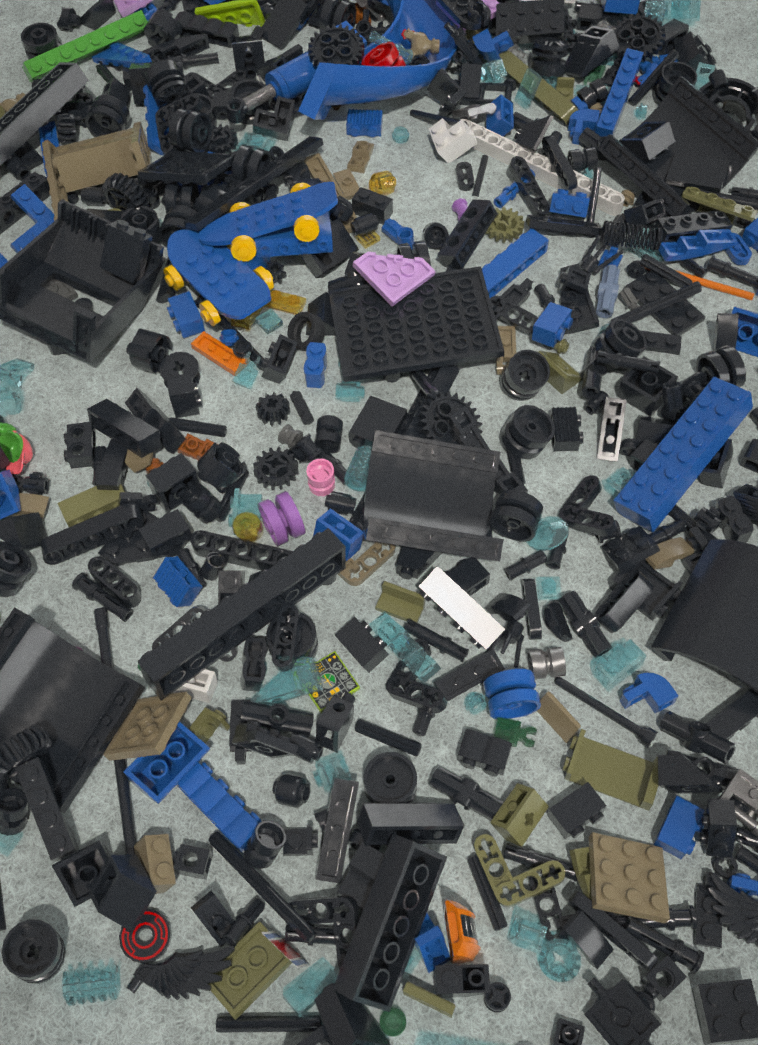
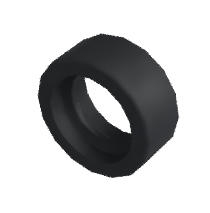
M300 312L291 319L288 325L287 336L298 342L297 349L306 351L310 342L322 343L325 335V326L320 317L309 312ZM310 321L312 326L310 336L305 342H302L301 330L304 324Z

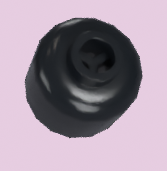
M289 773L281 775L274 782L272 788L278 804L298 808L303 803L305 804L309 799L311 790L304 777Z

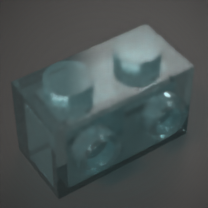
M631 639L626 643H618L612 649L613 653L609 656L603 655L595 662L596 667L593 676L608 692L639 669L646 659L647 655Z

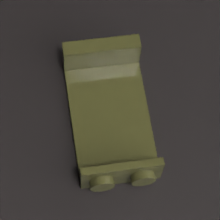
M581 729L579 736L574 735L569 748L574 750L572 757H566L562 771L566 772L564 779L581 786L589 782L597 792L649 811L654 803L659 786L658 757L656 756L655 760L651 762L584 737L586 730Z

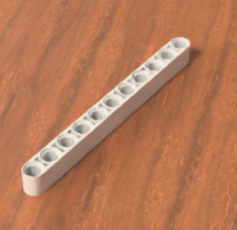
M460 119L467 122L478 142L472 148L507 165L510 164L513 157L520 156L526 160L529 168L534 171L535 179L556 189H565L547 157L470 120ZM574 171L578 186L576 189L569 190L568 193L584 192L590 197L593 179ZM600 183L596 208L612 216L621 214L625 200L624 195Z

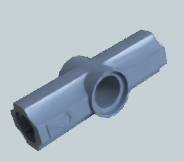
M609 264V266L604 267L596 308V314L599 318L607 319L612 317L614 312V303L616 302L619 290L618 279L620 269L616 265Z

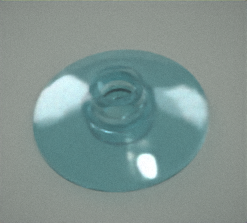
M548 516L541 518L538 522L535 537L527 541L531 548L539 551L554 549L567 538L569 533L568 525L560 517Z

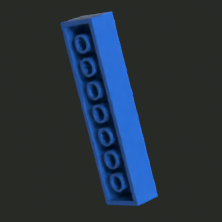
M713 377L613 500L617 513L654 532L753 408L751 392Z

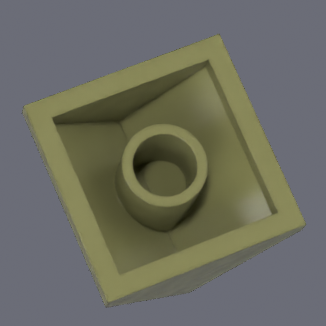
M539 350V353L549 363L550 375L547 382L559 393H565L582 381L580 373L557 353Z

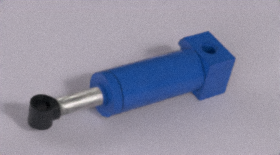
M347 21L341 23L342 28H345L348 25L349 30L353 29V27ZM363 38L364 47H367V40ZM308 51L268 72L265 75L266 86L243 99L230 98L227 100L226 111L228 121L234 124L241 123L245 118L244 115L248 114V111L272 98L275 102L278 96L292 100L306 92L317 69V66H313V62L310 61Z

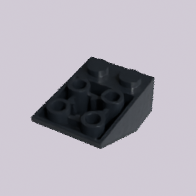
M592 25L583 32L566 60L565 74L583 78L592 69L600 66L601 62L606 58L611 57L620 48L614 29Z
M339 218L330 222L333 252L300 254L315 278L349 257L351 252L359 250Z

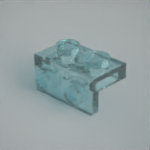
M235 488L234 496L230 497V507L233 509V512L228 517V525L232 527L234 535L260 536L261 515L258 503L263 501L262 494H241L240 489Z

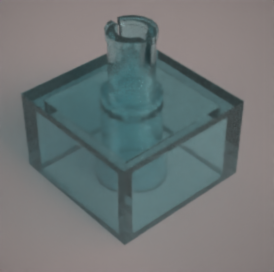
M663 0L662 22L668 23L672 19L681 22L700 21L701 0Z

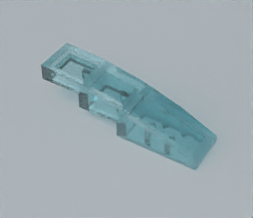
M385 611L369 624L373 629L372 632L385 642L386 647L423 684L441 669L438 663L424 651L422 646L411 638L408 632Z

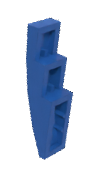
M730 229L699 230L696 236H680L677 242H661L659 252L665 261L685 260L722 251L737 245L738 241Z

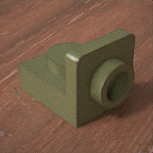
M558 77L556 90L572 103L574 77Z
M205 707L189 727V730L206 743L218 726L226 731L229 730L230 726L225 721L227 717L217 709L213 712Z

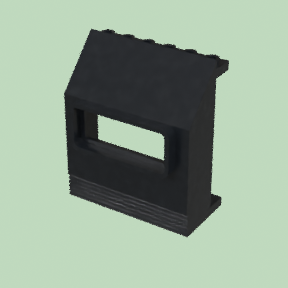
M62 199L58 202V218L0 268V320L91 363L142 310L166 258L163 257L164 247L152 241L143 277L135 283L129 282L100 268L108 225L112 222ZM51 279H57L113 307L103 316L44 288V286Z

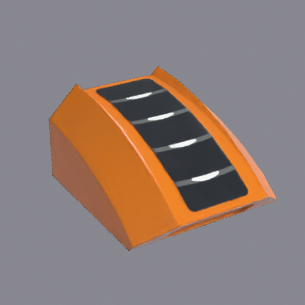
M446 900L444 916L452 964L472 962L481 950V947L478 945L474 921L475 914L458 902Z

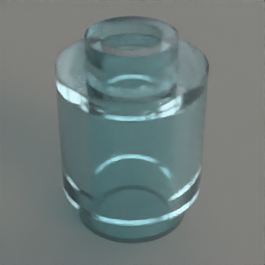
M341 381V383H336V399L346 402H360V398L365 396V386H361V382Z

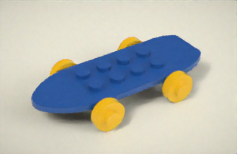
M323 182L310 186L306 183H298L291 188L289 194L250 206L247 203L238 202L230 208L228 214L216 219L198 233V239L204 245L222 246L231 244V254L238 261L242 260L243 262L251 260L256 254V244L252 238L294 225L295 236L299 240L304 242L312 241L319 235V223L315 218L325 214L338 204L334 182Z
M187 229L178 230L169 237L167 252L172 265L163 269L164 279L176 291L184 287V279L206 299L199 304L200 315L205 322L215 326L221 321L219 314L231 319L241 320L271 301L270 290L274 288L271 273L262 266L252 271L242 260L238 261L231 254V244L222 246L204 245L198 239L200 231Z

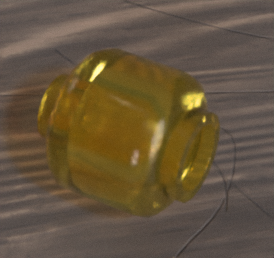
M389 171L376 172L369 180V188L373 192L388 195L395 190L396 178Z
M251 512L241 513L233 521V531L242 541L253 542L262 534V523L257 515Z

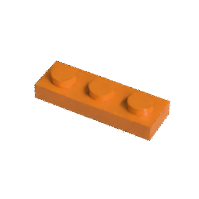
M205 331L191 343L192 349L235 377L249 364L248 359L237 358L231 348Z

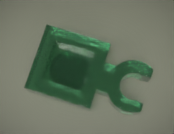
M600 65L592 69L585 76L584 85L597 78H602L606 66Z
M498 717L494 737L512 743V747H517L518 741H521L526 747H534L535 741L529 740L526 736L528 734L536 735L537 729L534 727L521 729V722Z

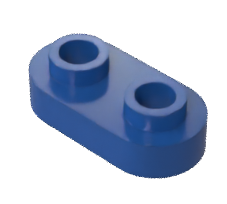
M733 233L738 241L737 245L724 250L735 264L746 265L751 259L752 252L742 237Z

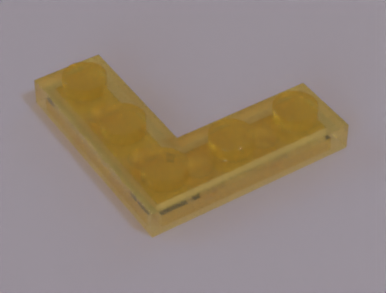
M271 289V301L263 307L296 315L302 312L306 304V298ZM263 307L244 319H231V326L249 330Z

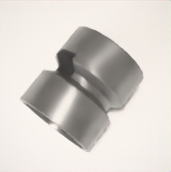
M562 647L547 648L546 652L542 649L528 650L529 670L534 673L535 680L545 679L547 675H550L551 678L566 675V663Z

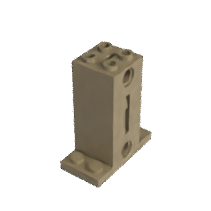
M140 121L134 123L133 128L59 146L56 148L52 163L54 169L59 171L60 185L65 188L67 193L103 184L114 173H122L124 176L128 175V177L138 175V171L151 164L152 156Z

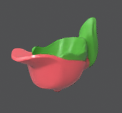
M0 423V446L10 461L6 466V470H10L11 474H20L23 465L29 463L32 459L31 444L23 435L17 433L14 426L8 423Z

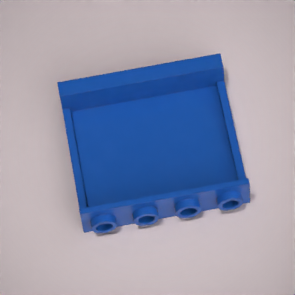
M329 211L315 218L319 223V235L312 241L304 242L299 240L295 236L294 225L254 237L256 258L333 252Z

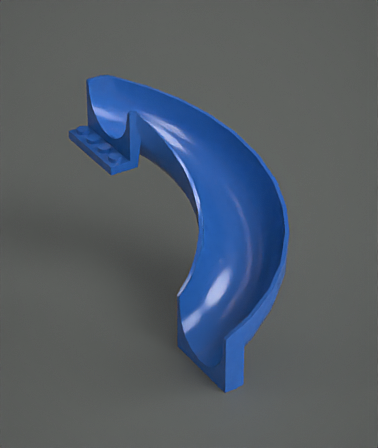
M376 0L390 7L394 21L382 36L365 47L362 60L367 53L378 45L385 42H393L399 51V55L405 61L406 66L361 65V62H359V65L319 63L298 112L314 120L326 119L331 106L382 101L404 96L426 87L432 82L441 68L444 71L446 70L453 58V54L457 50L458 46L455 44L453 37L444 28L447 22H450L451 25L454 23L436 5V0ZM409 28L415 32H423L429 40L433 38L439 39V54L432 55L431 52H428L425 56L429 59L430 63L409 66L410 62L407 60V53L411 49V44L408 40H403L401 36L404 29L407 30Z

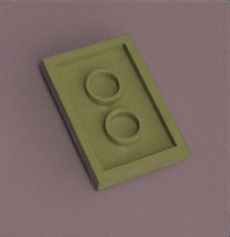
M260 921L234 947L235 951L223 960H231L232 966L214 973L220 975L222 981L208 983L212 987L211 992L235 1020L292 964L261 933L269 931Z

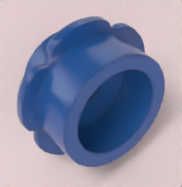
M226 329L221 331L219 339L226 346H232L239 340V336H237L235 330Z

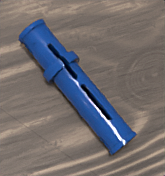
M521 178L524 183H529L527 178ZM515 181L510 186H506L502 193L493 200L496 207L502 208L509 200H513L520 190Z

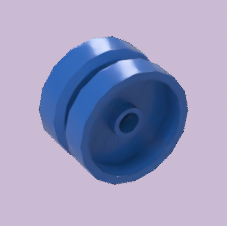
M505 670L488 677L483 683L485 696L490 699L488 701L489 714L493 719L506 720L524 717L536 712L541 707L539 693L534 690L536 688V681L531 670Z

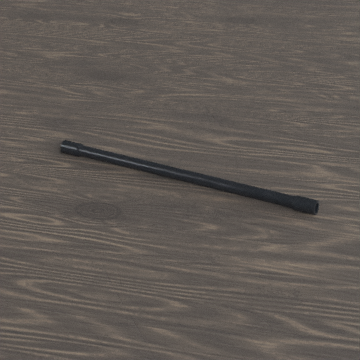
M101 607L94 610L101 662L114 669L109 636L108 612L106 608ZM126 759L114 760L125 855H135L134 845L137 843L129 779L124 774V771L127 769Z

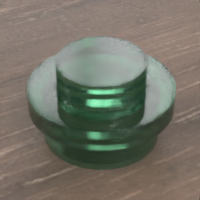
M391 1008L390 1012L384 1011L380 1017L382 1031L390 1037L402 1034L406 1028L405 1014L398 1008Z

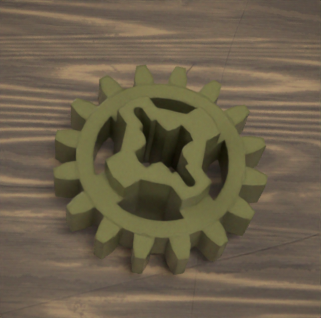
M505 207L502 210L495 208L497 215L485 234H489L490 239L495 237L496 242L499 239H502L503 243L506 242V239L512 242L513 237L518 239L519 234H522L524 229L523 216H518V211L512 212V208L506 210Z

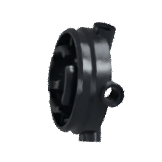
M722 69L712 72L708 77L710 82L703 85L699 91L716 105L724 101L723 110L733 113L741 122L746 121V126L742 127L758 140V87H754L740 79L726 78ZM757 121V125L751 131L750 129L752 128L754 122Z

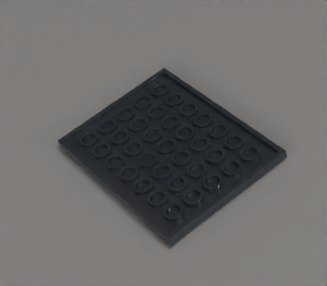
M481 266L435 273L432 278L394 306H391L370 284L328 290L343 382L504 357V347Z

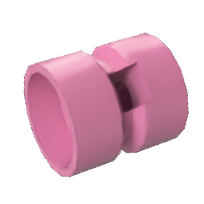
M316 459L310 462L306 471L310 491L317 496L330 494L335 488V474L332 463L325 459Z

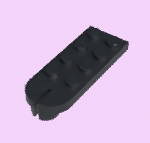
M437 0L464 29L478 30L481 29V25L485 27L490 23L491 10L482 0Z

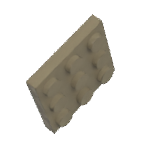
M187 692L170 694L162 701L158 696L138 699L103 755L109 761L161 755L172 733L176 730L180 718L187 710L192 697Z
M592 832L588 837L592 908L666 923L670 920L663 848Z

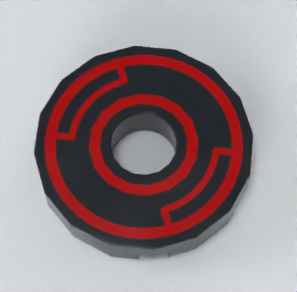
M146 909L135 930L130 931L123 926L121 927L119 935L120 947L125 956L134 962L142 964L154 962L167 951L172 937L171 926L165 916L156 910ZM144 929H150L152 931V939L148 943H140V932Z

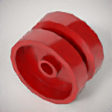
M385 42L367 53L361 65L406 66V63L402 56L399 55L393 42Z

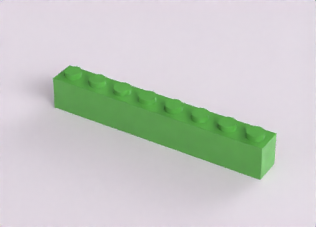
M142 10L29 59L23 62L22 68L30 82L43 78L59 62L76 63L109 48L115 42L120 43L143 33L148 21Z

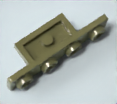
M687 187L682 194L683 198L700 203L698 208L700 212L717 210L725 212L732 224L736 216L753 221L758 212L751 206L737 204L734 200L720 198L714 193L702 192L696 187Z

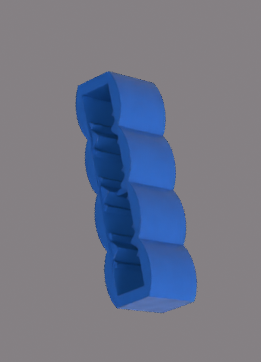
M205 762L202 764L197 763L177 784V787L242 852L257 825L262 822L261 819L253 811L249 814L243 809L246 806L245 803L237 795L232 797L227 792L229 787L222 779L219 778L216 781L211 776L213 771Z

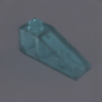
M313 657L297 659L292 669L286 672L281 671L250 699L251 702L271 706L323 690L317 662Z

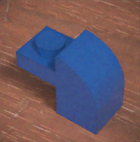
M487 28L472 37L481 56L487 61L500 60L499 53L514 46L508 31L493 38Z
M580 109L570 116L568 131H571L572 144L579 145V136L587 127L595 132L600 110Z
M642 673L637 675L634 681L635 686L631 685L623 690L620 703L626 709L645 699L656 714L673 705L679 695L664 677L655 673Z

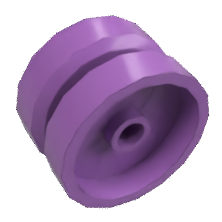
M287 491L275 496V504L269 499L258 503L263 524L277 547L288 542V533L295 539L306 533L300 513Z

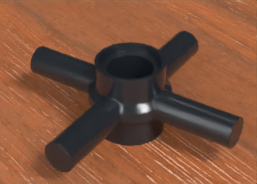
M364 9L363 18L356 24L355 30L367 40L368 44L373 40L374 35L384 34L389 27L373 28L369 23L370 10Z

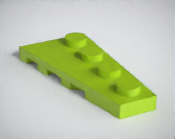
M236 0L195 8L196 15H202L208 19L215 18L222 22L228 21L236 25L246 24V27H252L253 25H260L262 27L265 23L257 0Z

